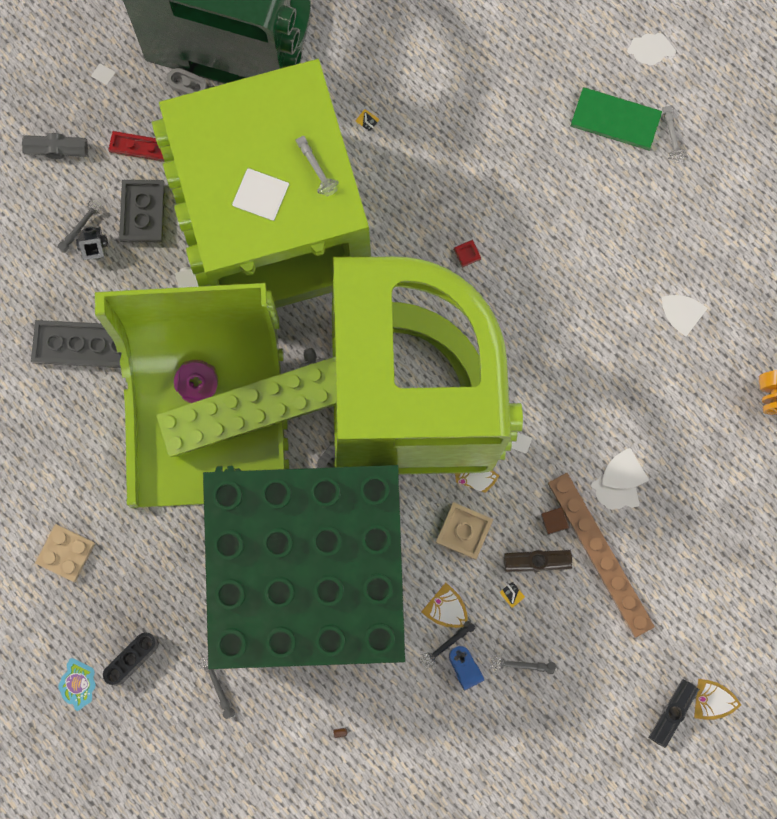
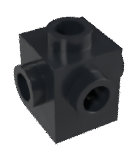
M86 227L80 230L79 238L76 239L78 251H81L83 260L105 256V247H108V239L106 234H102L101 227Z

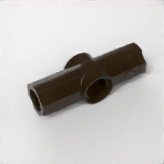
M536 550L534 552L504 553L505 573L572 569L571 550ZM534 556L542 557L544 565L540 567L535 566L532 558Z

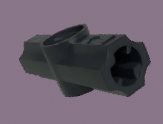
M682 679L668 704L663 708L662 714L648 738L666 748L679 724L685 719L686 712L700 689ZM671 707H675L679 711V716L676 720L671 719L669 716V709Z

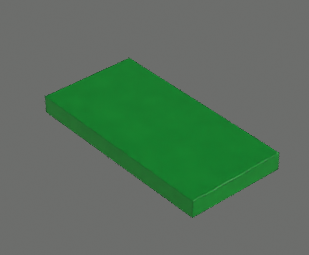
M583 87L570 127L650 151L662 111Z

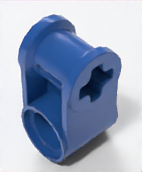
M458 646L450 651V663L464 691L485 681L478 665L467 648ZM457 650L459 653L464 652L465 656L463 657L464 662L462 663L460 660L456 661L454 659V657L457 655Z

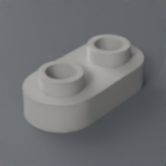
M181 68L172 69L167 75L169 86L186 95L197 92L193 90L195 87H200V90L207 89L203 78ZM177 79H182L180 83H175Z

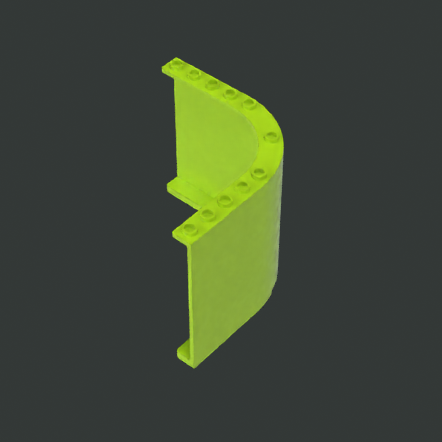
M266 283L95 292V316L114 341L117 352H122L120 358L122 378L126 379L128 389H124L127 506L130 508L204 504L203 472H215L217 466H223V471L228 469L227 466H234L235 469L240 468L241 471L290 469L289 459H285V451H289L288 438H284V430L288 429V421L186 454L169 457L157 419V414L191 404L182 399V396L176 392L174 387L175 374L184 362L201 360L214 366L218 376V386L213 396L281 374L280 361H284L283 348H279L277 329L280 328L279 316L274 298L272 297V291L267 290ZM198 377L190 379V382H193L196 387H198L199 383H202Z

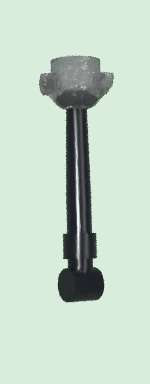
M466 621L463 628L461 627L456 631V634L432 654L421 651L422 657L419 660L426 669L432 668L435 670V658L460 638L466 636L468 632H473L475 625L470 621Z

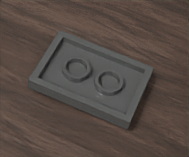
M122 180L120 242L163 241L164 180Z

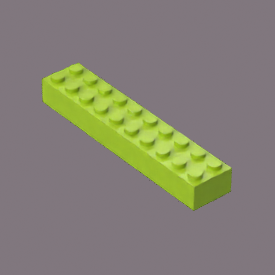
M336 356L157 414L169 457L186 454L336 405Z

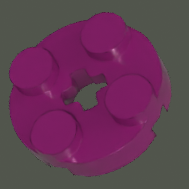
M201 360L184 362L174 377L176 392L189 403L213 396L218 386V376L214 366ZM198 377L202 383H199L198 387H196L193 382H190V379Z

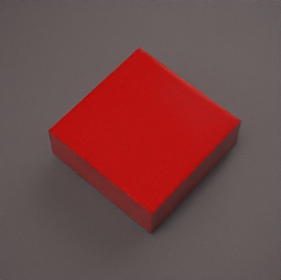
M473 239L453 249L462 268L481 260V255Z

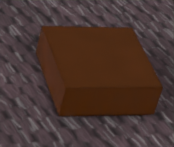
M562 507L541 514L547 535L569 529Z

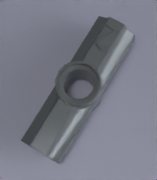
M48 133L47 136L24 135L22 138V152L24 155H45L51 159H62L64 156L86 157L88 154V140L81 137H65L59 133Z

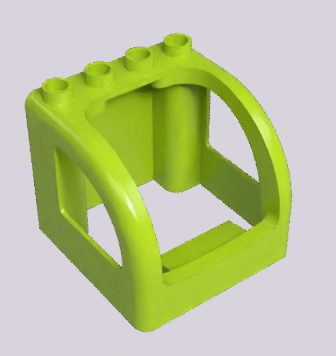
M398 256L333 257L332 356H336L337 401L336 405H334L335 467L398 465L399 475L485 473L493 471L498 460H505L506 451H511L512 442L517 441V434L522 431L523 410L521 403H509L506 346L497 318L488 303L461 276L443 266L423 259ZM394 287L410 288L430 293L459 309L468 318L473 327L479 347V354L459 328L439 314L413 304L392 302V290ZM393 334L413 335L435 346L452 365L460 387H397L394 381Z

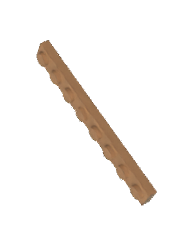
M565 473L548 482L552 493L560 507L563 508L565 516L634 638L655 627L569 474Z

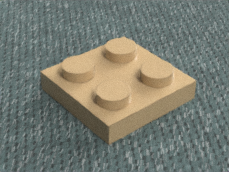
M453 502L436 543L477 560L494 519Z
M55 524L35 564L72 582H76L95 543Z

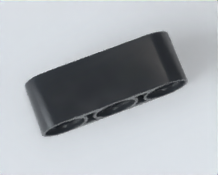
M147 632L139 634L104 669V681L114 686L123 684L156 651L159 644L156 636ZM146 637L152 639V645L148 649L142 647V641ZM130 653H134L136 656V661L133 665L126 663V657ZM117 669L120 676L117 681L113 682L110 679V673L112 670Z

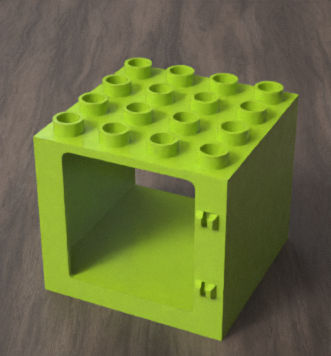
M319 58L159 102L163 118L151 121L158 147L161 148L165 161L163 168L169 188L172 190L176 202L174 208L179 226L184 233L187 245L190 246L186 247L188 260L199 287L266 283L267 290L272 291L276 308L332 293L333 257H371L369 225ZM305 136L327 181L331 183L329 187L323 188L320 178L307 157L302 153L301 148L298 147L295 140L299 137ZM247 169H252L289 183L274 220L232 205Z

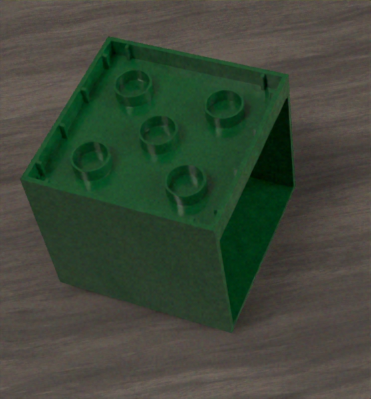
M398 465L241 471L240 468L235 469L234 466H227L228 469L223 471V466H217L215 472H203L208 669L405 662Z

